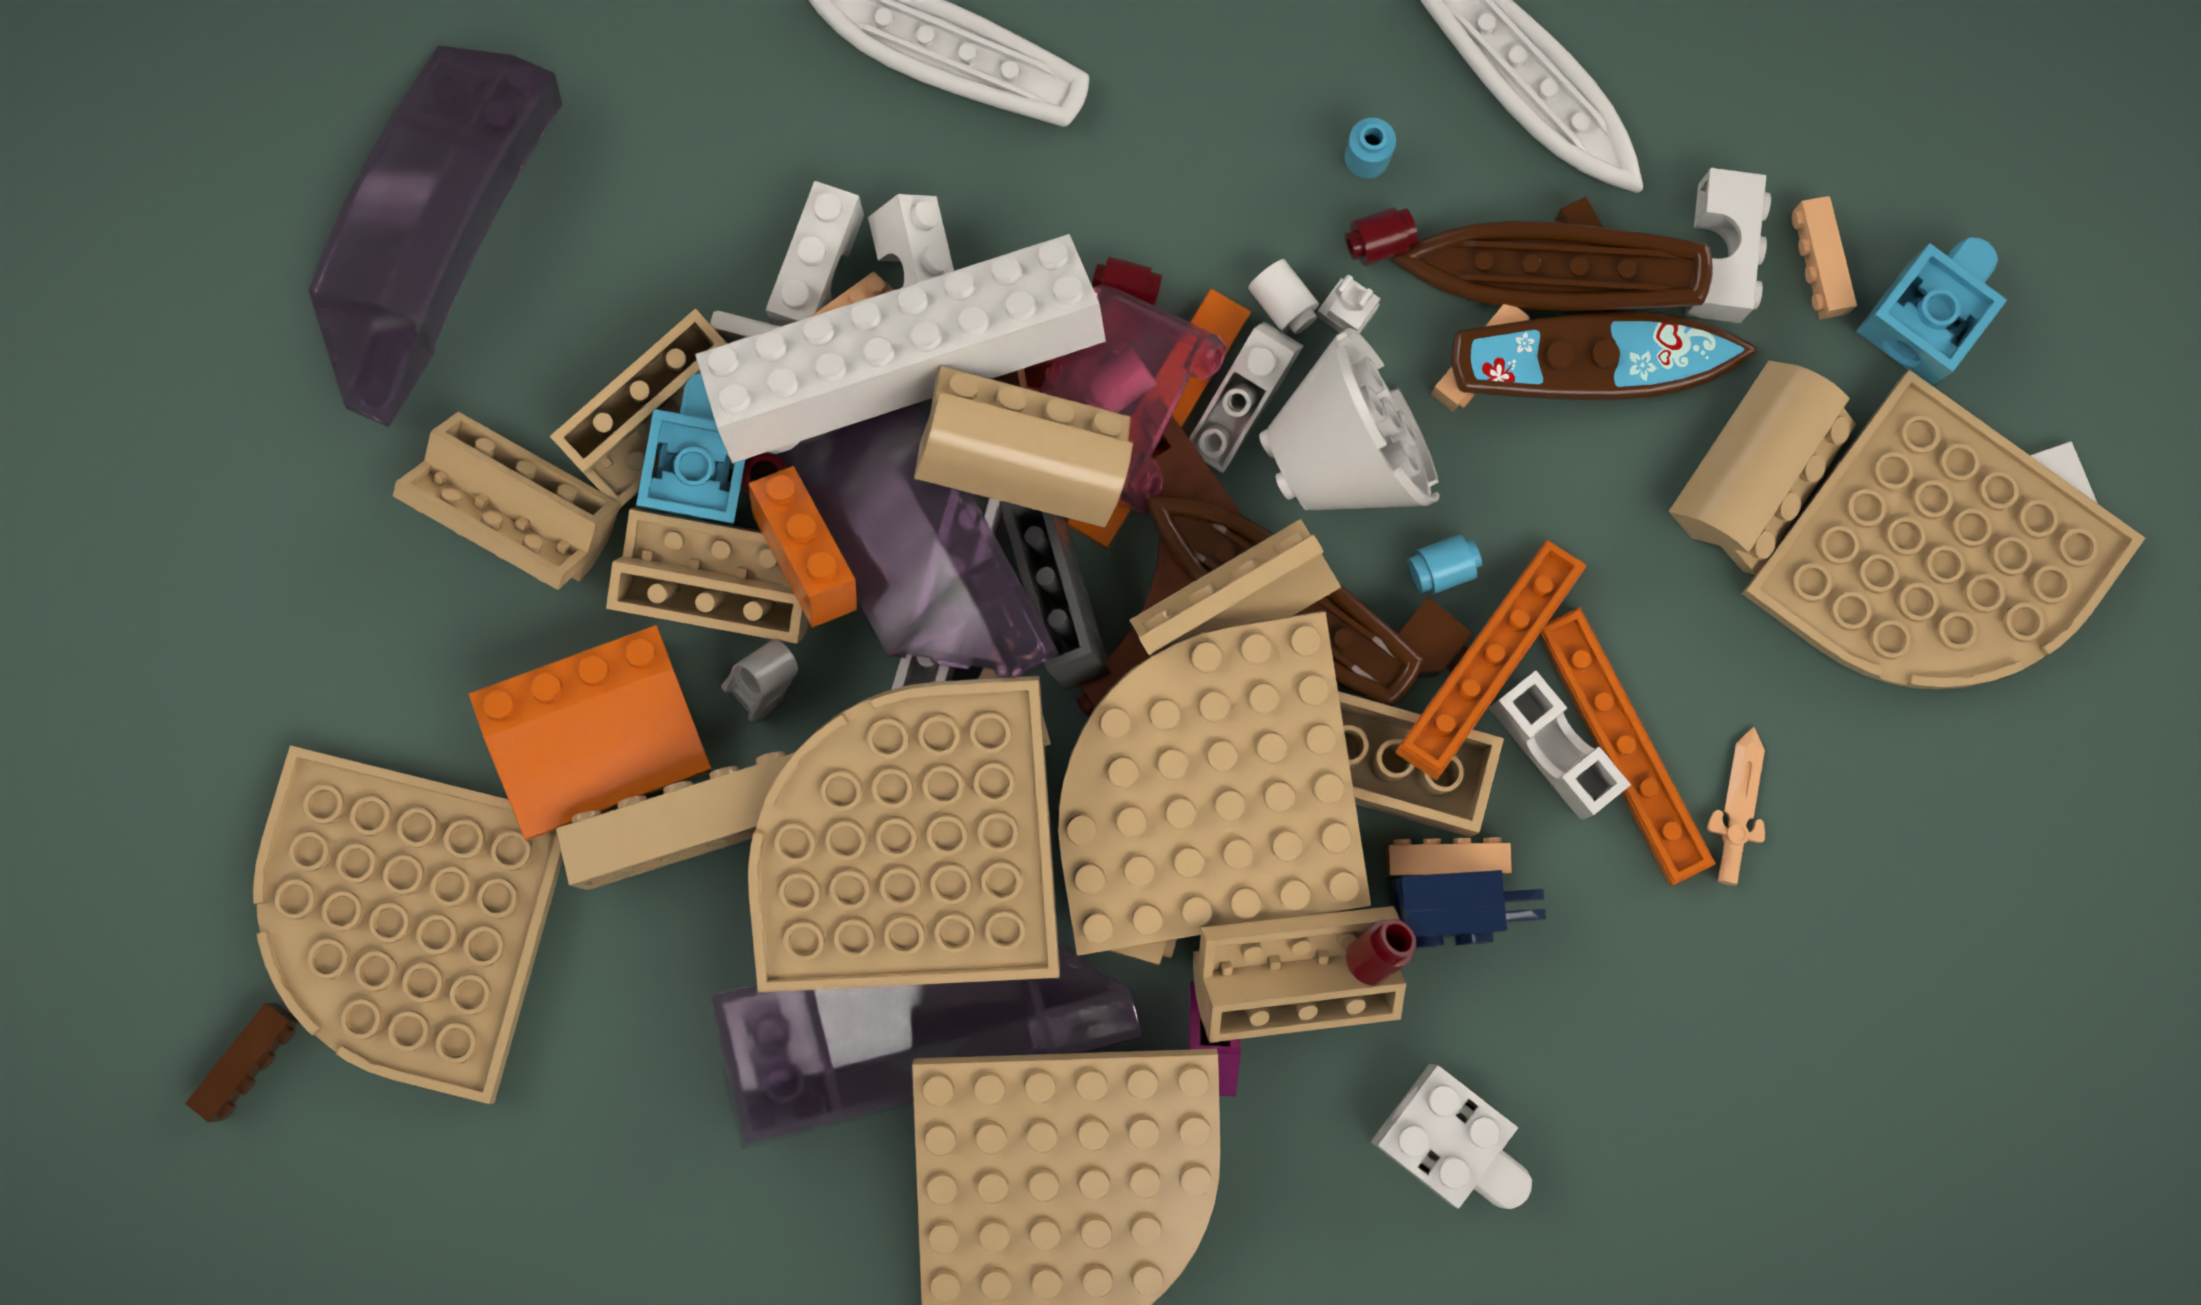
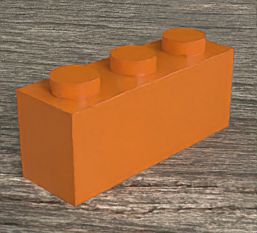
M791 466L748 483L752 515L811 627L814 628L857 610L856 579L795 467Z

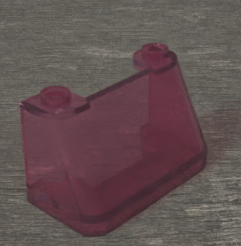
M1102 284L1096 285L1093 290L1100 304L1106 342L1057 357L1039 392L1130 416L1128 442L1133 443L1125 483L1117 505L1146 514L1148 508L1145 499L1150 500V494L1159 495L1163 484L1160 468L1151 456L1190 377L1192 376L1203 381L1218 372L1223 364L1227 346L1219 336L1119 289Z

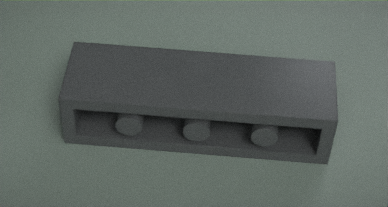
M1007 502L1000 503L1046 670L1065 690L1110 674L1111 671L1066 517Z

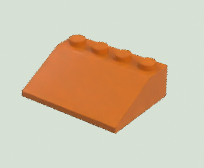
M657 625L469 693L483 738L526 841L555 831L556 828L571 824V818L576 814L592 810H600L603 813L618 807L617 803L623 799L634 796H648L663 790L664 787L670 784L687 781L712 771L667 647Z

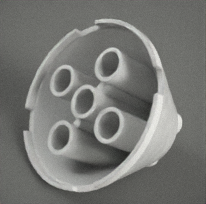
M1347 328L1336 335L1268 426V429L1259 434L1264 450L1271 458H1275L1281 471L1275 476L1277 484L1288 500L1297 497L1305 510L1428 506L1438 501L1440 495L1438 492L1431 495V486L1439 481L1425 439L1399 387L1389 390L1382 379L1378 369L1384 367V363L1364 337L1354 329Z

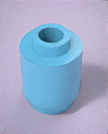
M1366 118L1355 124L1351 130L1344 153L1346 166L1354 175L1367 179L1381 175L1387 169L1396 146V135L1393 128L1379 118Z
M1461 534L1416 550L1415 556L1407 558L1410 577L1420 594L1428 591L1436 594L1477 578V568L1482 566L1481 555L1475 542L1472 539L1466 541Z

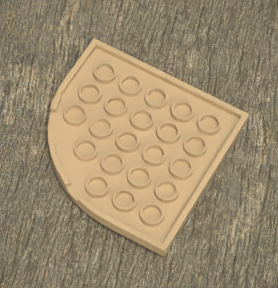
M1908 370L1889 392L1780 540L1772 555L1766 560L1741 594L1817 650L1839 664L1864 676L1910 688L1936 690L1965 688L1985 684L2017 673L2062 646L2093 613L2143 543L2145 537L1914 372Z
M1325 611L1222 627L1176 641L1132 668L1107 692L1094 708L1081 729L1071 751L1063 778L1058 811L1060 856L1077 956L1201 935V927L1326 914L1371 906Z
M1040 676L940 681L908 685L885 691L862 700L837 714L817 729L797 749L777 776L765 798L750 847L748 889L758 993L1059 978L1060 962Z
M290 746L262 836L255 865L253 904H257V919L260 931L257 934V940L265 967L275 989L289 1011L311 1035H316L329 1048L337 1052L336 1055L345 1061L370 1073L391 1080L486 1104H494L563 862L557 831L555 830L526 841L508 799Z
M1217 1049L913 1059L922 1305H1152L1181 1275L1195 1254L1207 1229L1215 1205L1219 1183L1220 1111Z

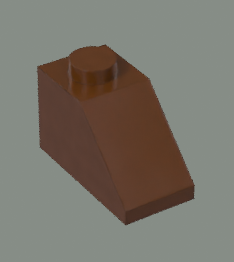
M1429 597L1397 633L1423 657L1424 662L1418 678L1436 677L1445 668L1452 672L1467 652L1468 648L1465 644L1473 635L1472 632Z

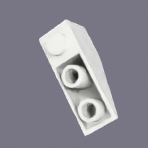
M1262 322L1251 332L1189 438L1203 460L1222 473L1229 466L1304 347L1266 322Z

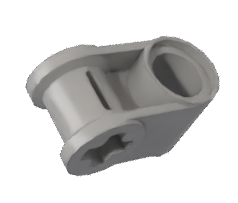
M770 640L735 664L729 677L721 685V689L726 694L732 693L749 712L747 719L752 724H756L771 714L785 699V693L798 673L797 662L791 651L782 642Z

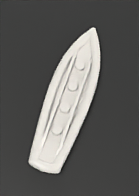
M808 0L817 13L840 36L858 50L893 70L939 89L1061 127H1066L1073 121L1085 102L1090 80L1089 75L1085 71L992 21L946 0Z
M1420 0L1484 85L1531 136L1554 155L1593 178L1634 193H1639L1643 190V181L1636 153L1628 132L1614 106L1578 61L1513 0Z

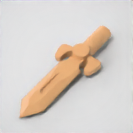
M1754 727L1735 745L1724 810L1729 818L1728 827L1723 823L1724 814L1720 810H1715L1712 813L1707 825V830L1711 833L1722 835L1724 842L1718 882L1732 886L1738 884L1744 843L1747 841L1761 843L1765 840V827L1761 819L1753 822L1750 832L1746 827L1748 820L1754 818L1765 749Z

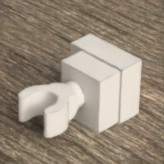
M1346 275L1344 279L1341 278L1318 309L1316 315L1317 318L1339 333L1347 328H1351L1360 334L1380 305V298L1373 294L1370 288L1366 289L1354 281L1351 275Z

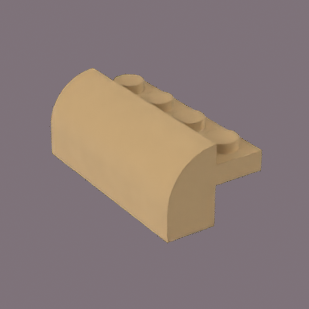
M695 308L549 437L600 492L621 503L620 510L639 492L653 409L680 414L685 384L693 375L700 373L695 354L727 344L726 341ZM656 456L654 467L658 468L659 456Z
M1769 360L1678 496L1669 513L1692 539L1721 546L1742 572L1756 575L1766 560L1772 555L1774 549L1855 427L1856 423L1844 409L1850 398L1838 386L1814 371L1794 364Z
M940 366L935 381L930 417L920 440L914 479L1105 527L1118 503L1129 468L1133 446L1132 442H1128L1130 416Z
M460 412L455 413L431 431L424 461L397 480L393 492V497L411 506L416 511L425 514L453 530L458 535L469 539L492 552L497 557L506 560L557 590L571 578L578 582L581 581L593 567L609 540L621 504Z
M635 507L629 509L623 557L612 562L606 609L795 644L804 638L809 621L761 530Z
M1299 519L1130 619V622L1139 635V639L1148 655L1152 656L1176 641L1201 632L1293 616L1338 590L1341 586L1323 557L1322 553L1324 550L1314 534L1310 535L1302 519Z
M1394 906L1201 927L1199 951H1193V975L1198 1009L1209 1043L1400 1020L1406 989V981L1401 970L1397 971L1383 983L1372 986L1356 979L1346 962V950L1350 943L1376 922L1390 919L1400 920Z

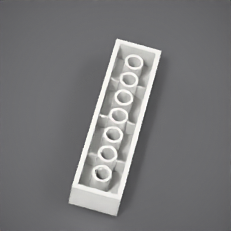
M1067 234L695 355L717 429L731 462L735 463L933 398L935 381L940 366L992 379L1106 342L1099 301L1071 236Z

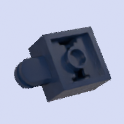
M1502 870L1401 876L1388 882L1390 906H1394L1400 920L1406 923L1414 932L1416 948L1443 946V937L1455 936V946L1494 942L1493 933L1507 931L1506 922L1546 919L1545 909L1505 911V903L1544 900V890L1504 891Z

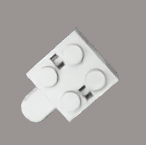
M1428 1064L1371 1141L1383 1153L1457 1209L1461 1207L1473 1189L1493 1205L1505 1209H1513L1522 1205L1528 1199L1531 1192L1532 1179L1528 1171L1503 1151V1148L1517 1131L1518 1127L1439 1065ZM1420 1163H1422L1430 1171L1428 1173L1424 1171L1421 1167H1419Z

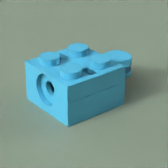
M1970 237L1958 243L1946 255L1929 243L1909 261L1856 332L1907 370H1911L1930 385H1936L1956 369L2007 301L2006 298L1985 284L1998 262L1995 249L1989 242L1981 238Z
M701 372L693 375L686 382L680 414L653 409L636 506L733 525L745 459L735 463L731 462L717 429ZM656 456H659L658 468L654 467ZM729 470H733L731 482L727 481Z

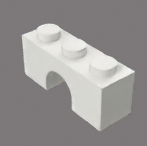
M1710 168L1698 184L1694 228L1711 230L1719 234L1727 244L1728 257L1722 259L1712 258L1713 277L1707 298L1702 305L1686 306L1685 316L1741 323L1753 309L1758 308L1762 297L1763 284L1762 281H1756L1758 265H1761L1764 260L1767 248V239L1761 236L1762 221H1765L1771 205V194L1765 192L1766 175Z
M814 181L766 307V312L773 325L784 326L809 318L833 300L831 285L835 269L842 255L849 257L864 217L859 195Z
M897 194L868 217L878 261L902 263L904 270L903 287L954 271L937 196Z
M1534 671L1489 707L1494 716L1580 820L1595 815L1631 785L1600 747L1592 748L1575 733L1564 715L1567 707L1537 671Z

